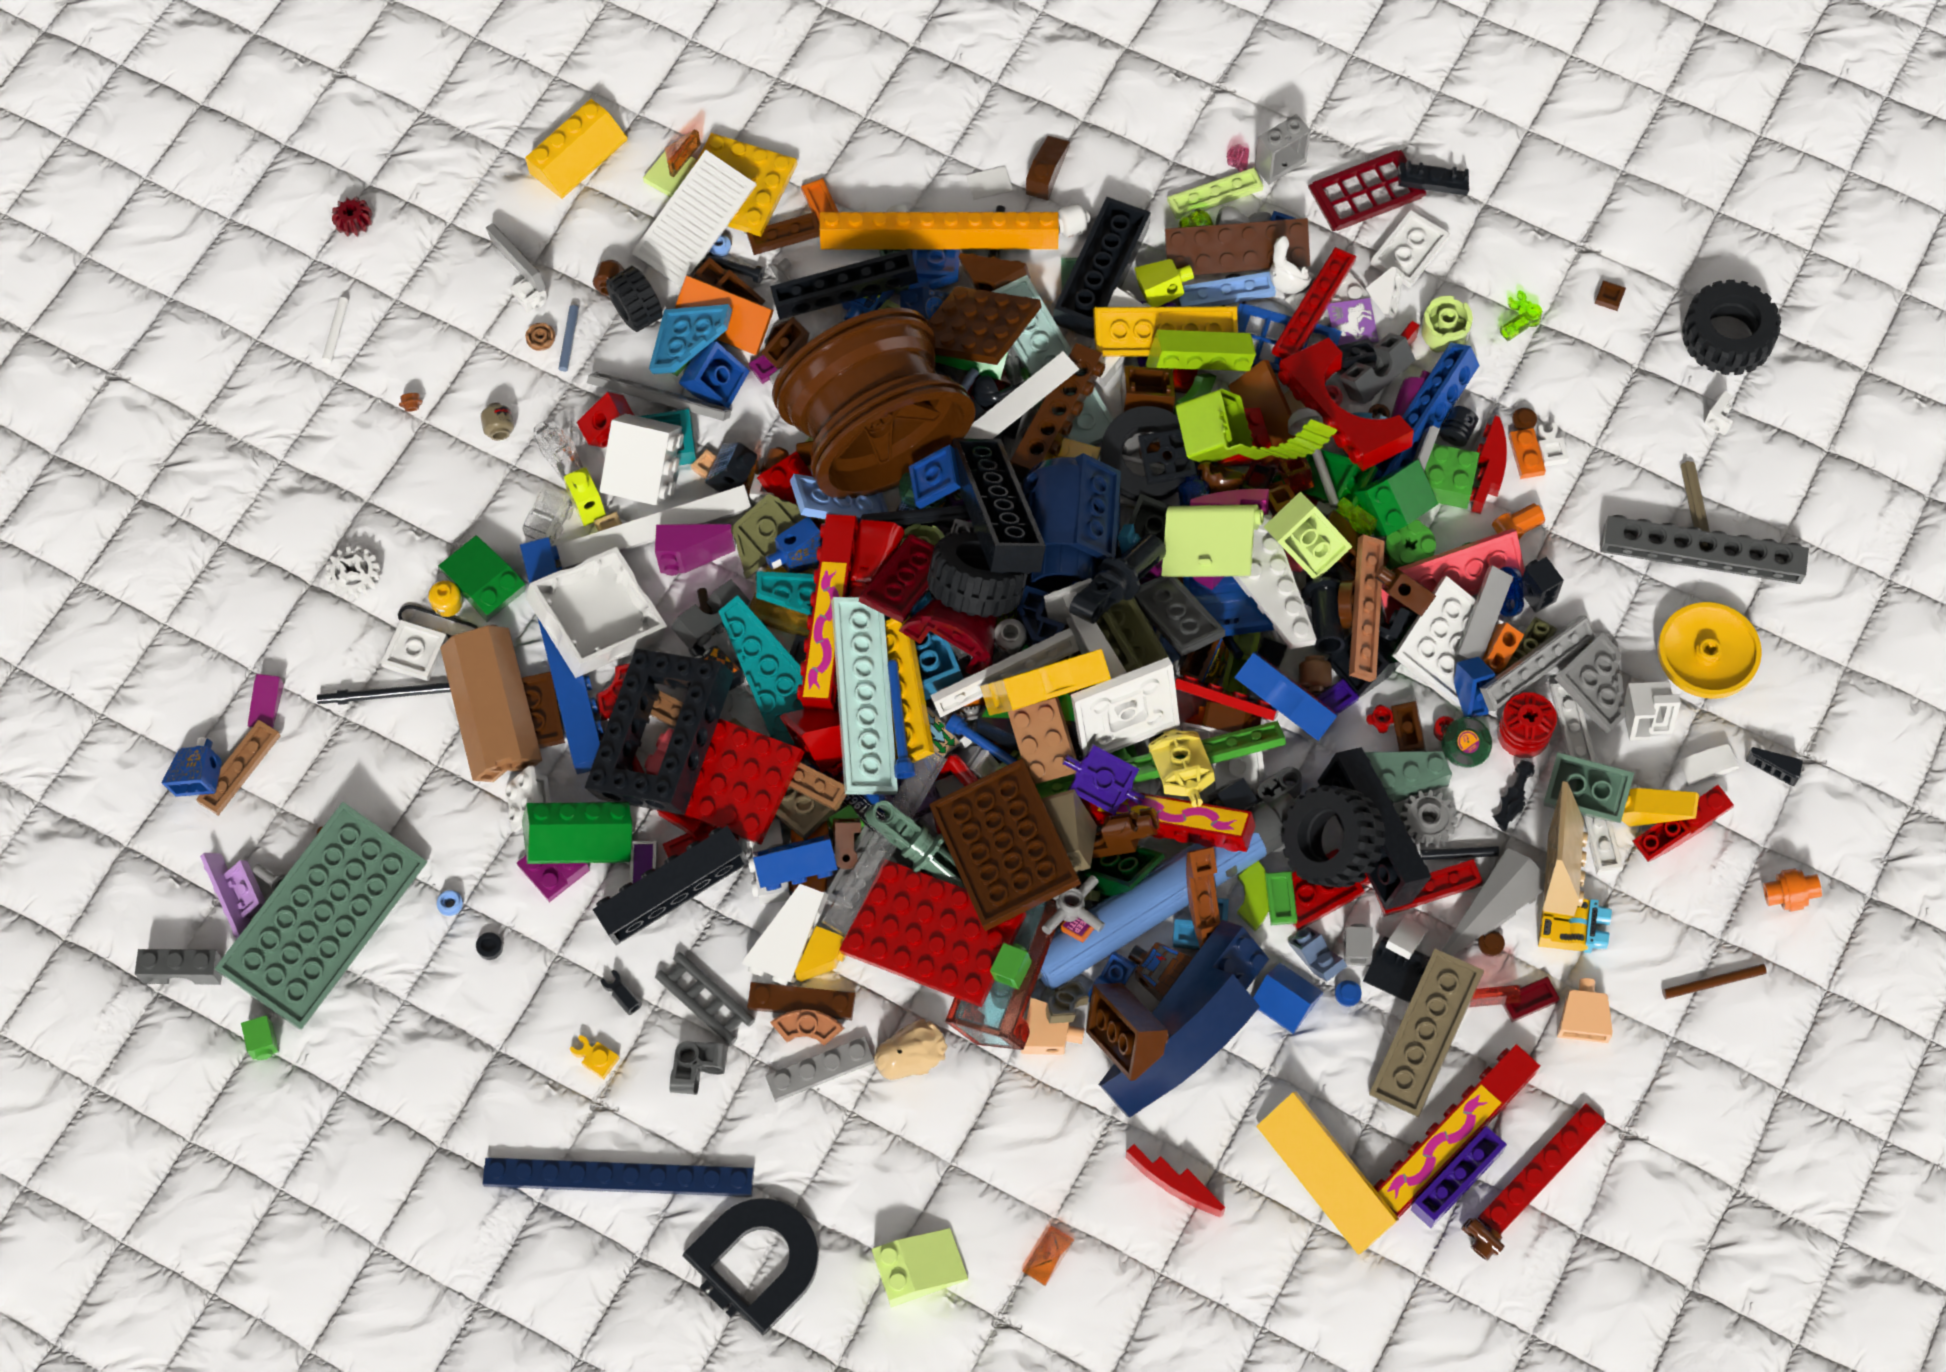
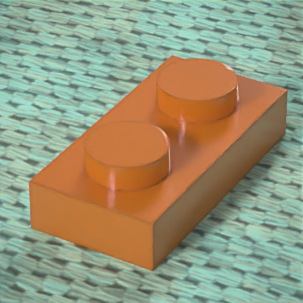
M1534 428L1510 432L1509 440L1520 479L1545 475L1546 469Z

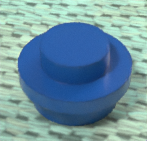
M1350 980L1342 981L1335 990L1336 1000L1346 1007L1356 1005L1362 996L1360 986Z

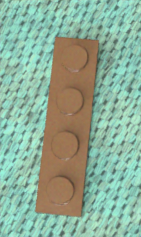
M258 720L221 767L215 794L199 795L196 801L219 816L280 738V733Z

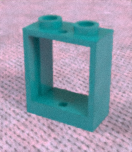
M689 409L639 416L682 426L684 450H678L677 452L679 465L692 464L696 460Z

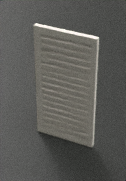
M705 150L634 248L632 254L677 284L679 288H682L685 277L692 276L757 186L756 182Z

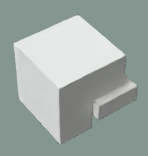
M1670 681L1628 683L1623 707H1625L1626 712L1625 722L1629 741L1650 740L1651 734H1673L1681 701L1679 694L1672 695Z

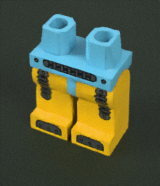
M1583 899L1582 907L1577 906L1574 916L1542 911L1538 947L1583 951L1585 953H1591L1593 948L1607 949L1610 934L1609 932L1597 931L1596 924L1610 925L1612 909L1598 906L1599 900Z

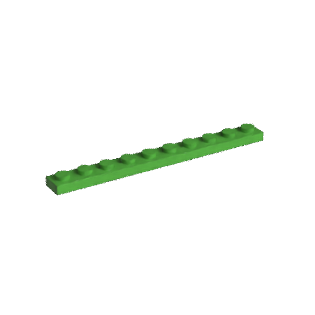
M1278 720L1201 740L1210 764L1286 745L1285 736ZM1151 753L1123 760L1139 769L1133 784L1160 777ZM1178 755V756H1176L1175 758H1176V759H1183V758H1185L1186 756H1184V755ZM1075 774L1035 784L1041 799L1068 791Z

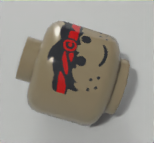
M491 403L482 411L480 417L484 434L496 441L508 438L514 430L511 409L500 403Z

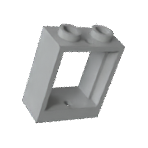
M1297 114L1258 137L1255 169L1268 185L1307 161L1311 130Z

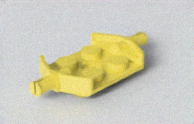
M1176 729L1165 731L1163 735L1148 745L1149 753L1152 755L1163 784L1164 794L1189 796L1192 806L1197 807V802L1199 807L1203 803L1199 793L1215 781L1214 771L1200 736L1195 731H1179ZM1178 755H1184V756H1186V757L1183 758V759H1176V758H1175V757L1178 756Z

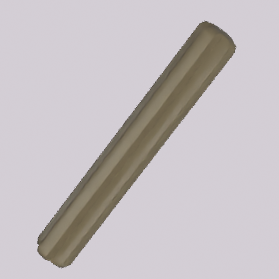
M1685 461L1680 467L1693 527L1710 532L1696 465L1694 462ZM1702 542L1699 545L1704 551L1710 550L1706 542Z

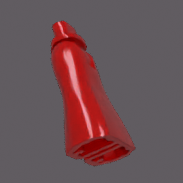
M861 520L858 523L854 559L850 572L849 597L859 598L860 594L898 549L905 535L901 526L894 522Z

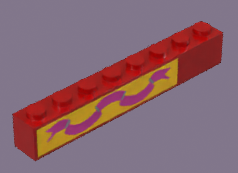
M826 514L825 523L821 524L820 537L823 538L822 546H818L817 560L820 561L819 569L815 568L814 571L816 590L812 591L810 599L813 611L812 614L808 615L807 628L810 632L809 638L804 640V652L807 653L806 661L801 662L803 682L798 685L797 698L801 700L804 709L830 711L835 709L837 676L831 600L833 597H849L850 572L854 559L858 529L857 518L853 515Z
M1141 793L1145 795L1144 800L1134 796L1143 801L1141 805L1127 798L1121 803L1116 814H1122L1135 810L1140 815V809L1153 807L1157 812L1160 827L1156 829L1158 834L1151 835L1152 837L1175 839L1181 843H1198L1204 847H1221L1231 852H1247L1256 827L1252 812L1203 803L1198 807L1197 802V807H1193L1191 801ZM1080 798L1097 826H1103L1105 817L1113 815Z
M1517 1044L1511 1050L1505 1048L1496 1059L1499 1061L1493 1069L1488 1066L1479 1076L1481 1081L1477 1086L1474 1087L1471 1084L1461 1095L1463 1100L1458 1105L1453 1103L1444 1112L1443 1115L1446 1118L1440 1124L1435 1122L1425 1133L1428 1137L1422 1143L1416 1141L1407 1151L1410 1156L1404 1162L1399 1159L1389 1170L1391 1173L1386 1181L1381 1178L1373 1186L1398 1218L1410 1208L1415 1200L1537 1074L1541 1065Z

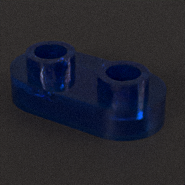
M1502 567L1500 570L1513 576V582L1509 587L1500 613L1506 617L1517 616L1524 608L1522 575L1515 567ZM1511 600L1515 602L1514 608L1511 607Z

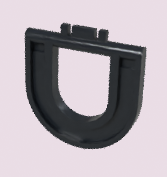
M759 1198L741 1202L725 1211L683 1253L682 1257L706 1279L700 1286L704 1292L713 1287L707 1295L722 1310L732 1305L726 1311L730 1318L739 1312L758 1332L765 1335L810 1288L818 1268L819 1251L815 1234L806 1218L799 1211L778 1200ZM756 1230L773 1231L780 1235L788 1245V1264L781 1275L750 1304L713 1267L748 1233Z

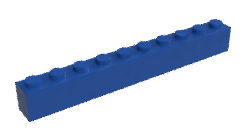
M549 537L520 544L529 584L562 570V566L557 567L555 561L560 559L557 546H551ZM538 619L574 768L577 775L590 772L601 744L599 735L604 733L600 720L595 721L594 713L598 712L595 698L589 697L588 691L593 690L589 675L574 677Z

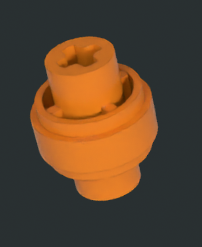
M1796 868L1782 870L1780 874H1776V881L1763 883L1767 905L1781 904L1783 910H1788L1789 912L1803 910L1804 907L1809 905V899L1822 897L1818 875L1804 876L1802 870H1796Z

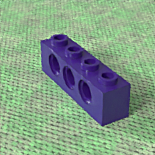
M1486 1126L1415 1200L1411 1211L1431 1229L1504 1152L1507 1144Z

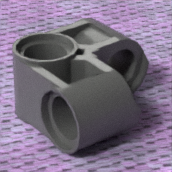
M684 1041L680 1043L675 1050L674 1064L670 1076V1093L697 1095L700 1072L716 1075L724 1074L728 1046L715 1042ZM687 1051L695 1053L694 1058L690 1061L681 1059L682 1055Z

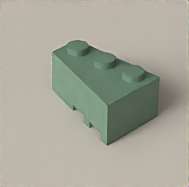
M1443 751L1365 752L1393 804L1409 799L1411 795L1415 797L1419 791H1422L1424 794L1429 792V790L1433 791L1449 786L1452 772Z

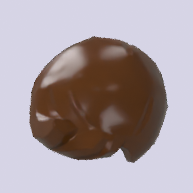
M1205 461L1198 465V469L1202 470L1203 483L1212 494L1236 490L1244 481V475L1241 472L1228 471L1224 468L1223 464L1214 467L1210 461Z

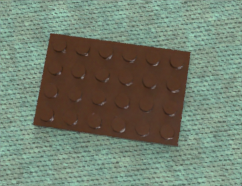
M1022 758L929 804L985 931L1081 884Z

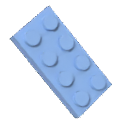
M793 474L790 479L801 515L826 519V514L856 516L858 523H860L863 514L889 512L882 493L868 497L861 495L857 496V498L847 496L845 499H838L837 497L833 498L824 494L819 489L814 477Z

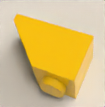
M816 926L795 970L797 981L803 982L836 969L839 961L843 962L846 958V955L841 954L839 951L845 937Z

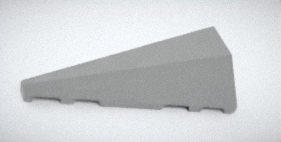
M1507 848L1442 949V952L1454 956L1464 948L1467 950L1472 946L1473 941L1480 936L1488 935L1516 915V911L1525 904L1533 903L1536 897L1544 892L1545 873L1531 858Z

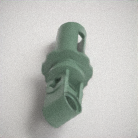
M880 801L867 809L866 820L868 824L880 832L891 844L902 850L901 855L904 858L909 857L914 862L911 868L913 872L917 873L922 869L932 877L966 889L950 851L943 846L944 838L942 833L933 837L928 833L926 827L920 828L910 817L900 812L888 801ZM877 808H880L884 811V821L880 820L877 817Z

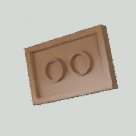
M1058 696L1008 711L1021 758L1034 784L1075 774V770L1062 764L1063 760L1073 764V762L1065 759L1067 754L1075 759L1077 758Z

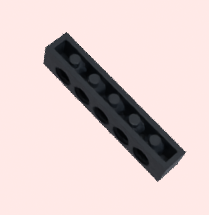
M906 249L772 285L770 288L779 320L919 282L911 250Z

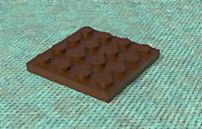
M956 286L928 321L935 335V355L998 365L1041 309L1040 299Z

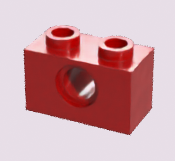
M607 392L576 423L588 445L605 448L608 445L612 420L624 414L634 415L624 395Z

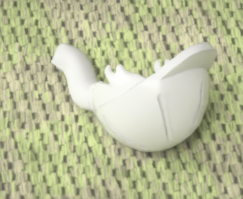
M1286 236L1277 238L1274 244L1270 279L1278 291L1286 294H1295L1304 290L1315 279V275L1308 271L1305 266L1302 269H1298L1294 264L1287 261L1286 253L1289 241Z

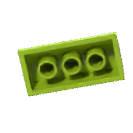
M1157 330L1146 367L1250 371L1256 352L1251 333Z

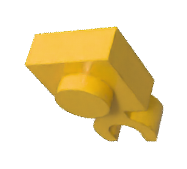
M579 1035L578 1039L584 1044V1047L577 1050L571 1046L569 1048L571 1053L578 1058L585 1057L581 1062L582 1065L602 1079H605L620 1059L619 1055L598 1041L591 1047L588 1039Z

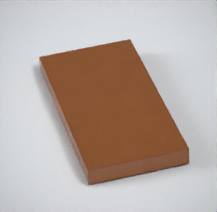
M1262 360L1251 368L1250 371H1247L1228 385L1230 392L1241 397L1244 408H1260L1271 446L1278 447L1279 444L1287 443V440L1296 437L1288 433V420L1292 412L1268 360ZM1270 455L1261 463L1271 466L1281 458Z

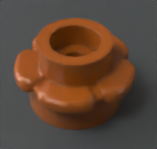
M407 393L400 396L401 402L399 406L404 408L406 412L417 411L419 406L422 405L423 400L420 399L419 393Z

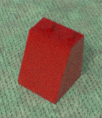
M835 702L834 711L803 709L784 713L780 716L795 746L805 752L803 758L819 772L824 773L828 768L842 760L838 702Z

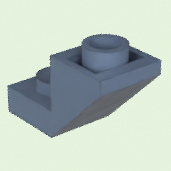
M1310 927L1298 931L1288 941L1291 948L1313 974L1326 982L1347 967L1342 957L1329 950L1322 935Z

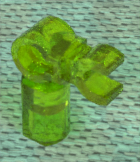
M1521 290L1517 293V298L1520 301H1515L1512 297H1509L1507 303L1511 309L1518 310L1519 315L1500 327V333L1507 341L1512 340L1529 327L1538 326L1541 322L1542 308L1538 304L1527 301L1526 294Z

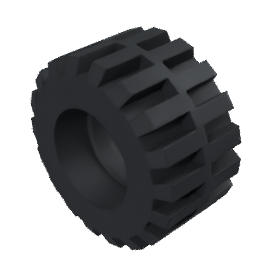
M631 265L606 280L607 291L613 305L624 322L635 332H639L663 317L662 307L655 291L643 273L636 267Z

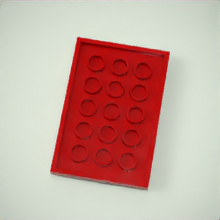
M884 859L839 951L848 957L982 1008L995 981L990 972L1003 943L1012 946L1026 917V913L1017 915L985 931L966 889L921 872L915 873L913 869Z

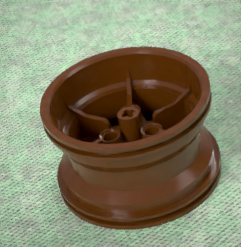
M885 308L863 313L845 320L824 331L803 346L792 356L778 374L772 389L774 405L785 422L795 426L799 431L814 440L811 449V473L819 489L827 496L837 497L838 499H845L847 496L857 498V496L861 495L868 497L898 487L910 477V465L948 445L952 446L953 438H964L970 430L975 418L974 403L961 384L954 382L945 375L936 373L935 335L925 317L919 312L908 308Z

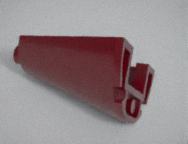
M933 598L899 629V632L919 644L931 631L973 656L964 670L971 675L993 664L995 628L997 623V617L993 615L981 617L980 615L970 616L962 611L959 613L954 611L952 607L943 605L941 600Z

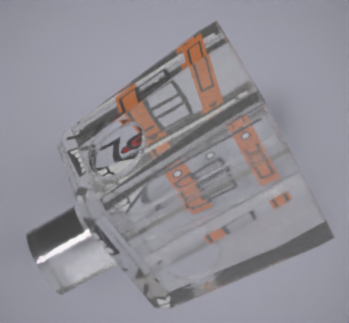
M551 421L547 425L544 422H540L534 427V437L542 455L562 480H564L563 477L583 468L572 439L555 421ZM561 450L563 451L562 457L557 454Z

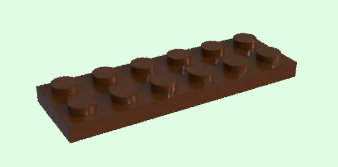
M1308 218L1164 229L1166 260L1172 259L1177 269L1190 265L1193 275L1270 269L1273 264L1274 244L1277 238L1286 236L1289 241L1286 253L1287 261L1296 267L1310 266Z

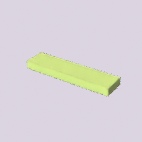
M1253 167L1168 196L1167 202L1177 220L1183 218V216L1186 217L1262 191L1263 184Z

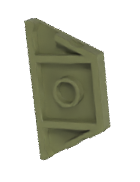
M767 494L731 526L746 579H749L767 563L766 556L776 552V536L807 517L800 514L798 505ZM809 517L812 521L816 519V517Z

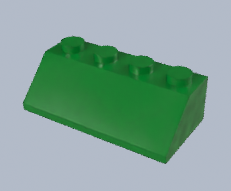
M629 802L526 803L522 817L527 864L630 862L632 819Z

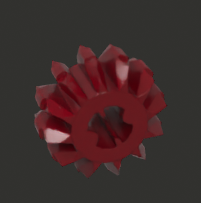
M346 196L345 202L338 201V207L332 208L333 224L339 233L344 232L347 237L352 233L358 237L360 231L366 232V226L372 225L371 209L365 200L360 201L357 196L353 200Z

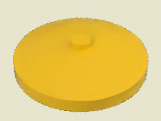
M1713 602L1694 603L1677 610L1664 624L1657 646L1659 662L1667 677L1683 691L1697 697L1710 699L1728 697L1744 689L1754 678L1762 657L1761 642L1750 621L1735 609Z

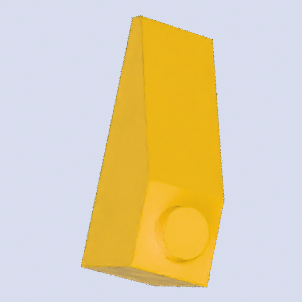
M1646 788L1630 789L1621 821L1629 827L1694 819L1697 814L1699 794L1697 792Z

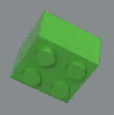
M1434 444L1424 473L1438 503L1464 509L1468 508L1479 458L1478 452Z

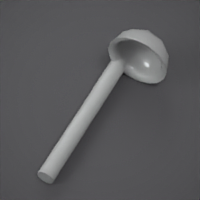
M1308 407L1300 408L1292 413L1288 420V433L1295 436V434L1303 430L1302 427L1305 424L1307 425L1310 419L1323 424V418L1316 410ZM1316 449L1312 456L1330 507L1334 508L1339 506L1340 502L1321 449Z

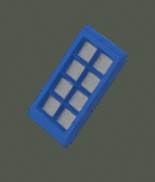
M1240 303L1237 310L1238 333H1251L1256 352L1252 367L1265 359L1270 362L1274 373H1278L1282 358L1271 354L1272 348L1292 317ZM1317 324L1302 350L1328 337L1338 346L1342 331Z

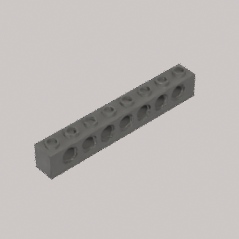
M1622 515L1608 516L1604 524L1601 553L1801 584L1807 572L1809 548L1802 547L1798 543L1783 544L1777 543L1773 539L1758 540L1752 539L1748 535L1733 536L1727 535L1723 531L1707 532L1702 531L1698 527L1682 528L1677 527L1673 523L1657 524L1647 519L1632 520ZM1624 533H1631L1635 538L1629 539ZM1649 537H1656L1660 542L1654 543ZM1674 541H1681L1685 546L1679 547ZM1702 542L1708 543L1710 551L1702 550L1699 545ZM1724 549L1733 550L1735 555L1727 554ZM1749 553L1758 554L1760 559L1752 558ZM1775 557L1783 558L1785 563L1778 562Z

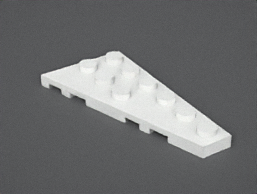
M1271 514L1264 515L1263 524L1259 526L1258 530H1254L1251 576L1232 577L1248 597L1251 596L1258 604L1257 608L1262 614H1266L1273 623V628L1290 649L1315 645L1317 639L1285 551L1264 528L1272 519Z

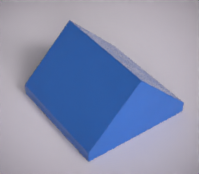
M1279 963L1265 976L1253 999L1260 1006L1258 1010L1294 1034L1323 995V991L1282 963Z

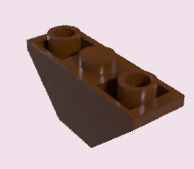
M960 253L958 256L965 274L977 290L992 292L1027 275L1029 279L1031 278L1026 263L1018 260H1002L997 257H983L973 253Z

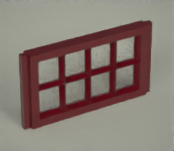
M1402 150L1390 152L1308 185V189L1332 231L1342 230L1422 199L1427 194L1422 189L1400 187L1398 185V166L1400 162L1406 163L1408 161Z

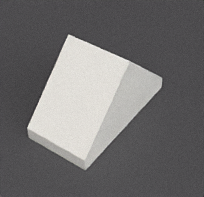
M1391 267L1365 288L1383 314L1391 320H1396L1404 274L1397 267Z

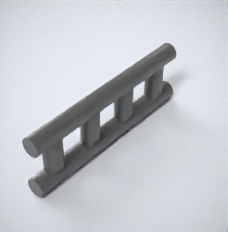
M678 952L673 958L678 965L668 975L660 970L655 975V978L730 1046L733 1045L737 1037L732 1032L742 1022L750 1027L755 1022V1018L685 955ZM686 971L697 980L687 992L676 983ZM704 988L716 997L706 1008H703L694 999ZM723 1005L735 1014L724 1026L713 1017Z

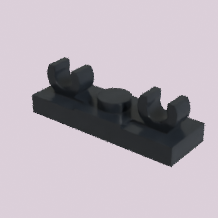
M1411 161L1406 163L1400 162L1398 166V185L1400 187L1467 195L1469 192V169L1459 171L1457 167L1446 169L1423 165L1422 162L1419 165L1411 164Z

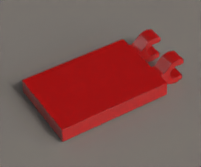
M1338 848L1326 854L1329 860L1339 852ZM1295 871L1292 873L1297 923L1293 924L1298 932L1365 894L1362 886L1371 884L1368 876L1360 883L1355 882L1353 886L1336 888L1308 883L1307 880H1302L1298 877Z

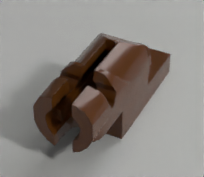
M1150 807L1140 809V815L1135 810H1132L1128 813L1106 816L1101 832H1097L1095 835L1092 859L1136 852L1139 839L1158 834L1156 829H1159L1160 825L1156 810Z

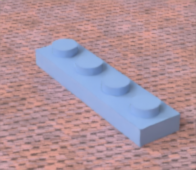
M1269 271L1183 286L1184 295L1179 297L1178 300L1180 307H1214L1274 297L1276 290L1271 282Z

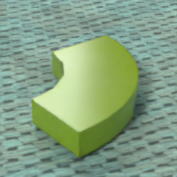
M1259 861L1248 867L1238 876V880L1244 888L1245 898L1237 914L1254 931L1263 924L1269 912L1265 873L1267 872Z

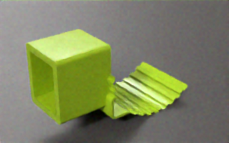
M1218 389L1176 405L1186 455L1188 459L1200 463L1205 461L1214 463L1237 454L1254 460L1270 455L1283 459H1297L1298 456L1303 458L1306 457V454L1315 453L1316 449L1320 450L1324 443L1330 441L1331 435H1334L1338 430L1310 419L1308 424L1302 427L1303 430L1295 434V438L1287 440V443H1281L1278 447L1258 448L1252 446V441L1254 440L1251 437V431L1248 429V421L1246 420L1242 399L1239 395L1224 389Z

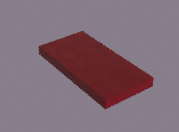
M909 534L860 594L859 602L903 624L930 590L927 576L935 546Z

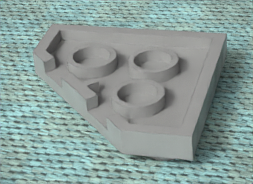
M1602 632L1562 669L1554 679L1607 734L1626 717L1625 707L1622 706L1621 698L1624 690L1622 674H1619L1620 650Z

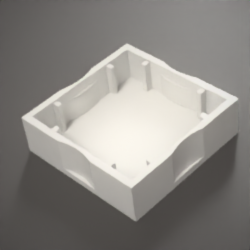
M617 547L588 558L575 567L557 571L529 584L526 599L575 678L634 653L635 648L643 649L663 639L667 625L650 598L639 587L633 571Z

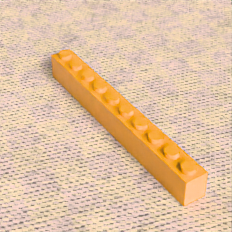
M820 212L821 250L1058 249V212Z

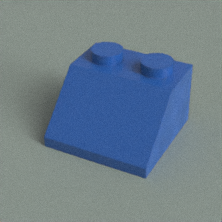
M716 341L710 343L692 358L678 383L698 399L729 408L750 370Z

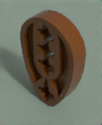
M1355 579L1343 580L1339 585L1338 611L1340 622L1344 629H1352Z

